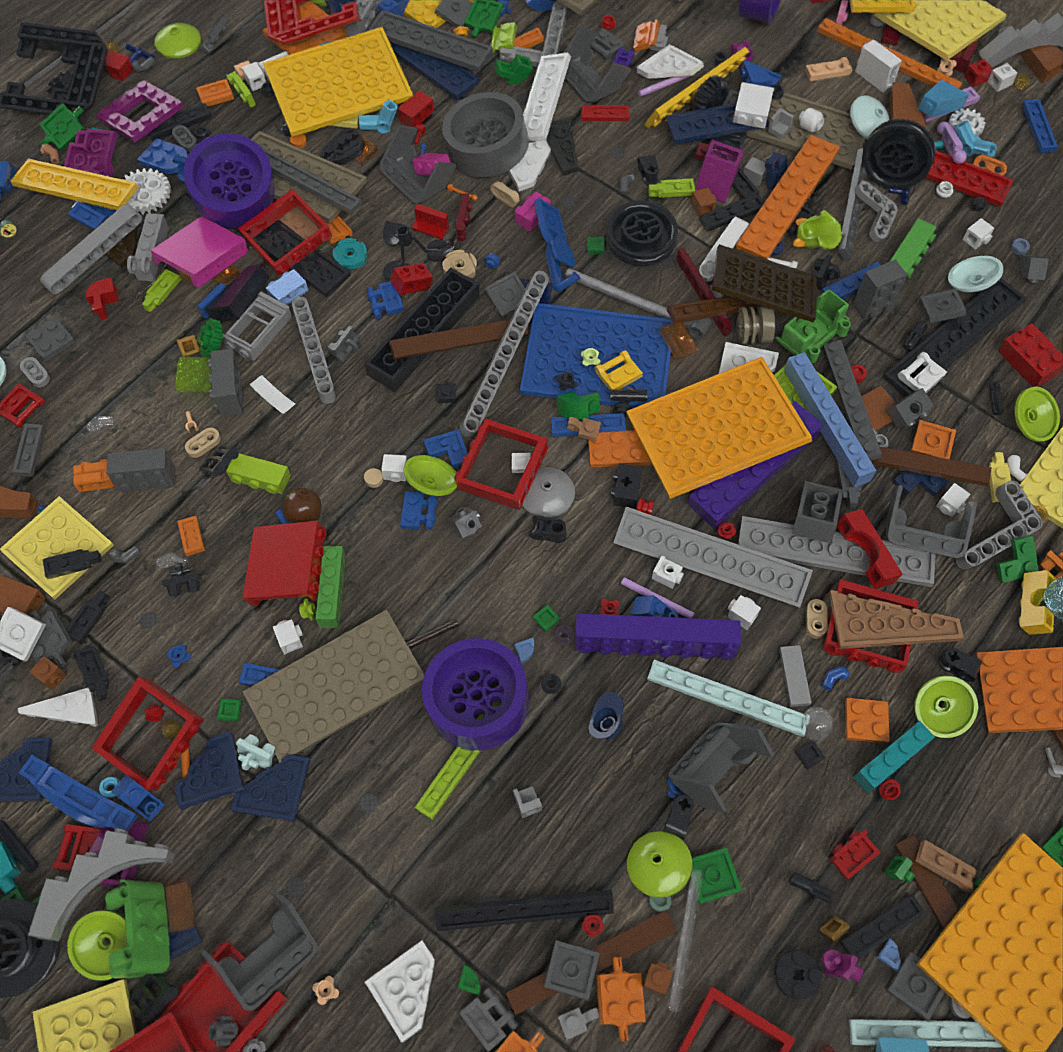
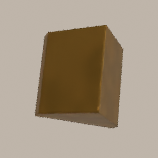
M194 335L177 340L183 357L199 352V346Z
M834 915L819 931L833 946L848 933L850 926Z

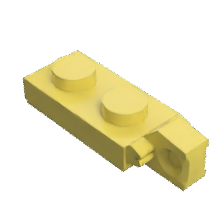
M995 452L992 462L989 463V467H992L989 482L992 502H999L996 497V489L1004 483L1011 481L1008 463H1004L1003 452Z

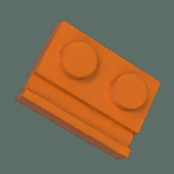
M657 19L654 23L650 21L637 26L633 47L636 52L650 48V45L656 46L660 26Z
M227 79L196 88L201 102L205 103L207 107L234 99Z
M339 215L331 223L324 221L332 233V237L328 240L331 244L346 239L348 235L352 236V230Z

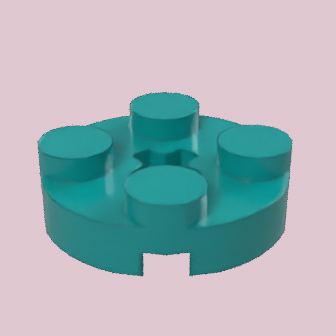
M347 238L337 243L338 246L333 249L334 261L345 269H356L366 264L367 249L363 242L360 243L354 238Z

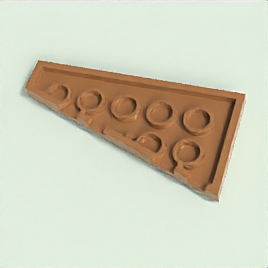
M834 590L829 592L839 649L962 641L964 638L960 619L936 613L933 615L923 613L918 609L913 608L910 610L892 603L857 598L856 595L839 594L838 591Z

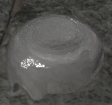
M823 707L807 709L802 719V724L806 727L805 734L813 740L822 741L827 738L834 726L832 715Z

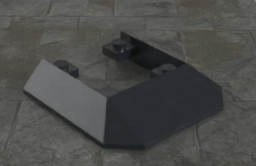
M21 22L17 37L20 39L16 52L18 57L34 59L36 49L63 52L61 57L63 63L75 64L69 88L53 87L50 98L24 95L26 87L23 83L8 82L5 92L0 94V108L50 115L62 103L72 112L79 106L84 111L94 105L108 53L107 46L97 32Z

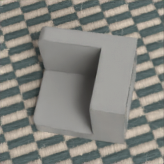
M780 108L771 117L768 132L782 139L790 131L794 116Z
M752 157L744 167L743 172L754 185L759 187L762 177L767 170L764 162Z
M533 787L519 792L517 789L513 790V795L522 818L542 811L540 799L537 798Z

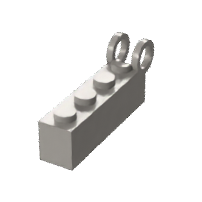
M146 214L135 256H129L127 259L128 272L131 274L135 273L137 280L155 281L159 264L156 265L154 263L151 250L166 240L169 229L163 214Z

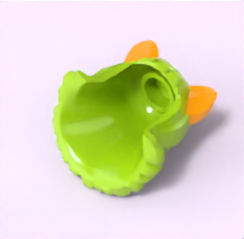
M822 210L820 216L796 220L799 228L798 237L793 242L795 247L834 249L841 242V225L826 210Z

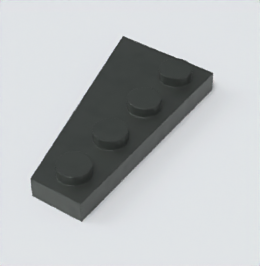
M567 117L551 122L546 142L563 176L578 172L579 166L571 118Z

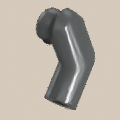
M149 57L142 64L137 60L133 61L131 66L134 68V71L143 72L148 71L156 62L152 57Z
M628 173L620 179V194H628V185L636 181L635 174Z
M134 545L126 552L112 549L109 552V556L114 562L128 563L141 552Z

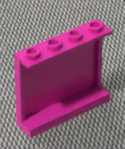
M201 216L153 248L151 253L156 265L162 261L190 276L193 286L199 288L247 254L248 251L244 238Z

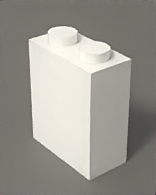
M872 40L861 48L855 72L884 92L895 82L902 60L878 42Z
M742 82L733 123L765 128L774 88Z

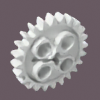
M143 168L142 172L137 169L135 174L130 172L131 176L124 175L126 181L135 182L138 186L136 192L127 202L137 212L141 211V214L144 215L145 211L150 214L152 209L157 211L156 207L162 208V203L167 204L166 199L170 198L171 186L163 173L159 174L158 170L153 172L151 168L146 172L145 168Z

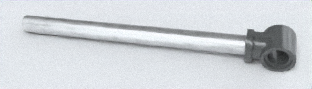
M568 268L565 278L570 277L572 272H576L581 278L576 281L577 283L663 318L671 319L667 308L573 269ZM705 318L678 324L681 325V329H688V333L692 337L702 339L711 325V320Z

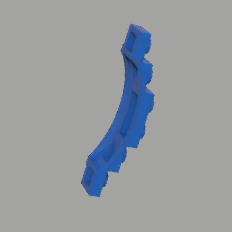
M33 755L30 756L19 772L20 775L29 779L38 792L56 808L86 825L98 828L112 827L129 831L138 815L98 794Z

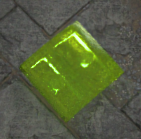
M180 357L175 390L177 392H210L212 385H210L209 374H212V371L209 369L208 359H211V357Z

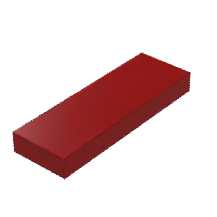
M581 105V121L629 122V106Z

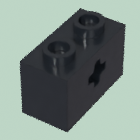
M620 464L619 471L615 470L613 481L617 483L616 487H612L611 498H614L613 505L636 509L642 467Z

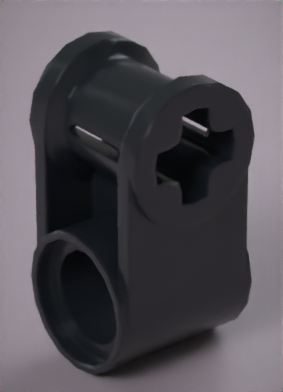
M656 156L638 157V169L644 184L647 186L657 184L659 167Z
M539 515L533 517V527L529 532V537L535 540L561 543L566 539V524L563 520ZM557 529L562 530L559 533L554 532Z
M957 648L947 649L938 658V664L941 669L968 682L976 680L982 664L979 658L966 654Z
M688 795L677 797L663 832L676 835L683 840L686 836L694 808V802ZM682 802L686 803V809L684 811L681 810L680 804Z

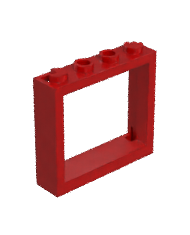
M293 189L238 228L245 241L278 276L287 272L289 268L300 262L305 256L315 251L317 247L332 237L329 226ZM297 206L319 230L274 262L253 238Z
M485 419L483 425H480L478 428L476 439L472 440L468 455H465L460 471H457L454 481L456 482L457 489L520 510L549 448L548 439ZM489 432L535 447L514 494L467 479Z
M841 579L835 588V591H838L839 594L856 595L857 598L892 603L910 610L913 608L918 609L919 601ZM831 606L828 629L825 633L822 647L823 651L833 656L847 657L850 661L865 662L871 667L886 668L892 673L903 672L908 664L911 644L900 645L898 660L858 648L839 649V644L832 641L835 622Z
M138 677L92 746V749L144 789L155 791L162 784L166 783V777L177 766L179 757L189 748L190 740L200 731L198 728L204 718L151 679ZM148 692L186 719L181 730L149 778L111 750Z
M711 987L677 1052L688 1051L712 1002L782 1045L779 1052H789L795 1038L714 987Z

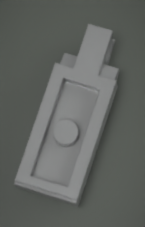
M515 46L511 49L501 48L500 59L512 62L515 55L518 54L530 58L532 66L538 67L543 51Z

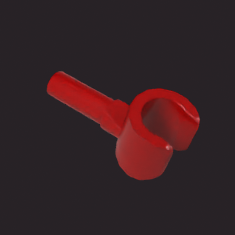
M417 122L415 128L418 129L414 142L415 145H418L420 137L426 133L425 125Z

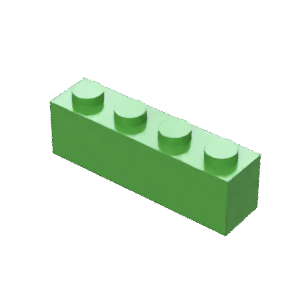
M919 218L891 259V261L897 260L907 273L906 278L911 277L915 270L913 267H917L922 259L920 257L921 254H926L929 248L928 243L932 244L936 237L934 232L937 227Z
M323 546L324 555L321 561L322 571L319 581L316 621L319 628H339L346 555L343 546Z

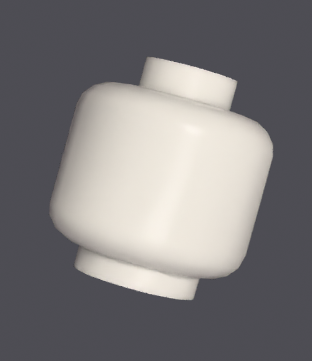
M813 108L802 111L799 116L800 127L809 132L819 131L824 124L822 112Z

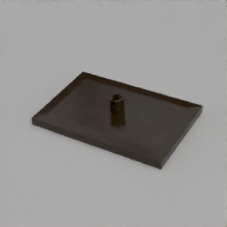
M718 245L712 291L809 322L815 321L817 275L727 246Z

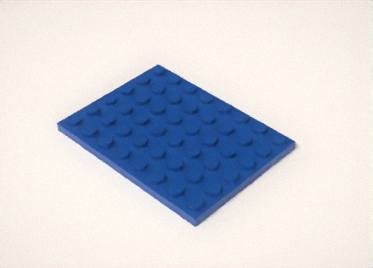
M538 303L533 315L520 394L557 399V396L574 392L580 397L596 392L600 394L601 405L614 406L618 402H626L610 401V390L595 372L594 367L597 365L584 366L582 364V351L593 348L599 352L598 359H600L599 364L601 365L619 356L620 352L626 350L633 362L642 371L641 378L620 389L647 390V402L631 401L628 404L632 409L666 395L674 324L671 319ZM621 362L615 365L614 367L606 370V374H609L617 368L625 365V363ZM564 372L572 373L574 381L577 382L576 388H569L566 391L560 390L557 377Z

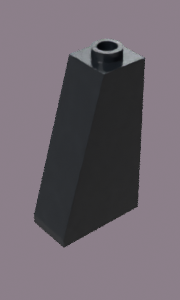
M260 264L248 266L205 308L206 312L212 319L220 322L240 319L268 281L269 276Z

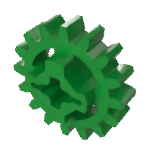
M209 318V320H206V324H203L197 340L198 346H200V355L211 358V351H218L220 349L223 339L220 321Z

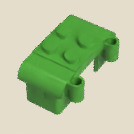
M826 290L817 298L816 319L814 322L803 319L797 320V317H794L784 326L782 336L776 337L775 340L793 355L805 352L810 362L815 363L823 344L827 343L836 334L840 337H845L848 334L851 323L845 314L849 305L833 291Z
M120 880V883L126 884L108 891L105 900L106 908L110 911L125 905L127 947L110 954V975L112 978H139L146 974L164 973L170 963L164 887L160 882Z

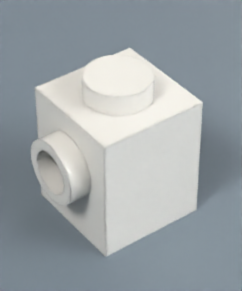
M254 62L242 67L245 80L251 90L255 91L262 88L266 80L258 63Z
M1006 63L992 70L988 83L999 92L1013 84L1017 72Z
M981 218L967 229L963 240L976 250L983 243L987 244L991 240L994 227Z
M384 454L381 470L383 479L393 482L406 481L403 468L407 457L404 455Z
M954 483L936 507L942 513L952 518L956 513L961 514L965 509V502L970 493Z
M740 595L737 601L733 599L727 609L730 611L727 617L731 620L740 621L741 626L748 630L761 608L752 599Z
M292 619L283 620L276 626H273L280 648L284 654L303 647L300 636H303L299 624L294 625Z

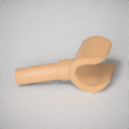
M187 411L188 422L185 427L188 433H191L190 428L193 426L198 431L199 428L192 420L190 411Z

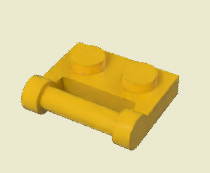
M626 350L620 352L619 356L594 367L596 374L609 390H620L641 378L643 374ZM621 362L625 363V365L617 368L609 374H606V370L614 367L615 365Z

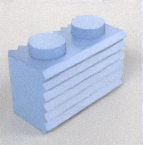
M293 269L290 272H285L278 280L270 282L266 287L268 296L288 305L294 298L305 294L308 291L305 279Z

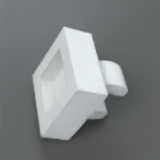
M512 453V473H524L531 458L530 453Z

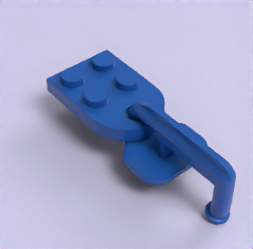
M156 138L137 159L140 165L158 170L159 172L165 174L178 173L179 180L185 183L184 165L188 153L183 147Z
M538 198L534 201L535 212L539 221L538 226L543 238L547 242L546 258L553 288L559 292L581 278L576 272H572L570 277L563 280L559 262L572 268L575 266L574 255L567 244L560 210Z

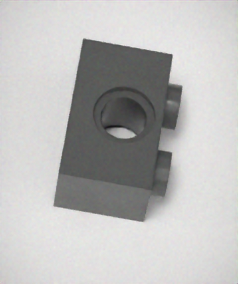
M921 388L910 393L886 409L897 429L903 426L908 428L916 423V418L921 419L929 414L928 410L933 408L934 405L924 389Z

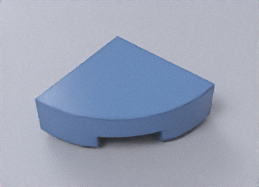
M533 638L514 644L521 664L528 661L534 652Z
M889 938L877 958L892 970L898 972L901 966L900 954L895 942Z

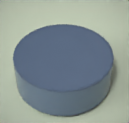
M1022 238L1015 239L1011 245V251L1016 255L1026 254L1030 248L1029 242Z

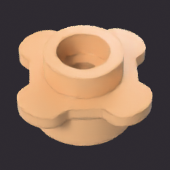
M942 58L937 71L951 76L953 74L952 70L956 66V61Z
M330 976L313 985V991L316 992L317 1001L321 1005H325L331 998L336 999L339 995V990L333 984L334 979ZM325 988L328 989L327 993H324Z

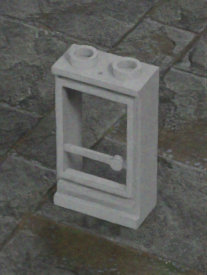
M260 292L257 299L243 313L240 319L235 322L225 335L223 334L225 347L233 349L245 359L248 358L255 361L292 318L289 306ZM260 311H263L274 318L268 323L256 316ZM255 319L265 324L266 327L252 344H249L238 338V336Z

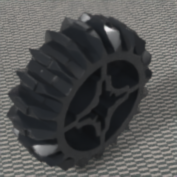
M718 75L710 76L708 80H705L700 85V88L697 89L696 94H694L691 104L692 111L723 105L729 91V84L726 80Z

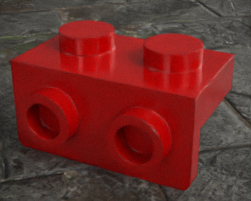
M417 204L414 208L416 220L412 225V229L443 239L449 229L448 214Z
M866 829L861 833L856 830L848 837L850 841L848 844L843 846L840 843L831 851L834 855L829 860L846 881L881 853L866 836L868 833Z

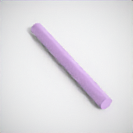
M693 75L671 77L639 90L638 95L642 97Z
M625 577L623 578L621 584L643 596L654 595L678 614L686 618H693L694 612Z

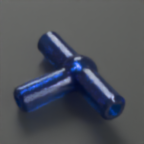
M130 44L125 46L126 50L135 53L130 59L131 63L136 60L138 61L140 57L146 59L152 57L154 59L153 54L144 51L142 48H137Z
M889 187L888 193L902 195V205L908 203L909 188L896 189Z

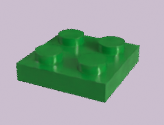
M727 848L692 858L693 868L690 878L699 905L742 891Z

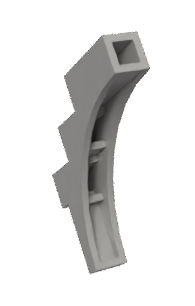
M1056 13L1044 24L1042 21L1038 23L1034 19L1021 30L1019 28L1015 30L1011 25L978 53L982 59H985L994 68L1002 61L1026 49L1044 45L1063 47V17Z
M115 829L114 832L106 831L99 855L86 852L85 856L76 855L69 879L56 876L55 880L46 879L28 935L59 942L65 925L75 908L103 880L121 870L140 864L153 862L172 863L175 854L169 851V847L165 845L155 844V847H147V843L134 841V838L128 835L126 830Z

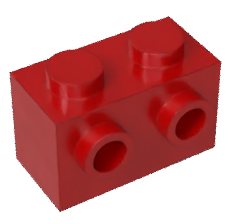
M419 90L398 108L399 121L409 127H415L417 122H423L435 111L433 99Z
M424 263L394 268L390 282L399 295L428 290L433 275Z

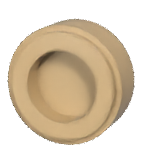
M376 468L367 470L364 474L366 485L371 488L379 487L383 483L382 472Z

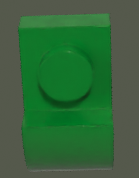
M518 54L515 55L511 63L496 60L494 64L497 75L502 78L505 77L510 85L523 82L533 70L530 58Z
M574 392L557 396V413L567 419L570 417L578 420L588 419L589 414L600 411V394L596 392L581 397Z

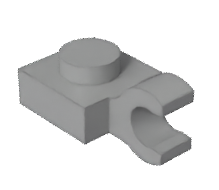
M661 24L656 46L650 45V50L660 51L667 46L669 38L666 36L667 25Z
M577 1008L558 1016L566 1040L587 1032L586 1023L598 1019L599 1013L597 1008L581 1014L580 1009Z

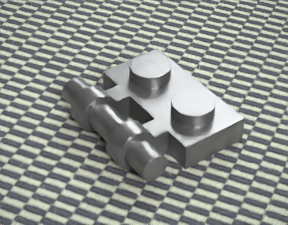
M490 987L483 992L488 999L485 1004H482L477 997L460 1012V1015L488 1052L506 1037L501 1029L505 1024H507L511 1031L519 1025L513 1018L515 1015L512 1011L506 1009L500 1001L502 998L498 993L495 994ZM492 1007L501 1016L497 1022L488 1012Z

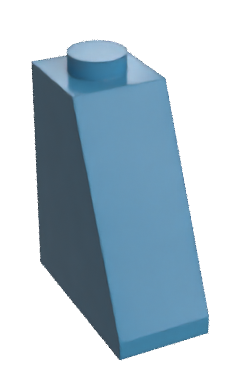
M940 80L923 96L918 110L931 117L960 110L963 108L969 94Z

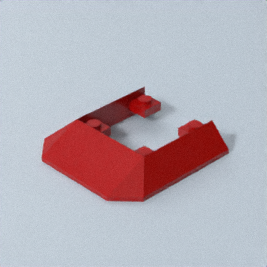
M264 0L268 37L285 45L305 41L362 21L356 1L342 5L341 12L314 20L313 16L301 19L299 3L308 0Z

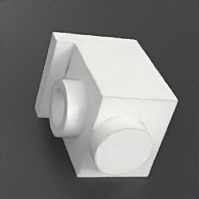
M661 556L653 571L652 579L673 589L676 583L680 584L684 573H682L683 567L665 559V556Z

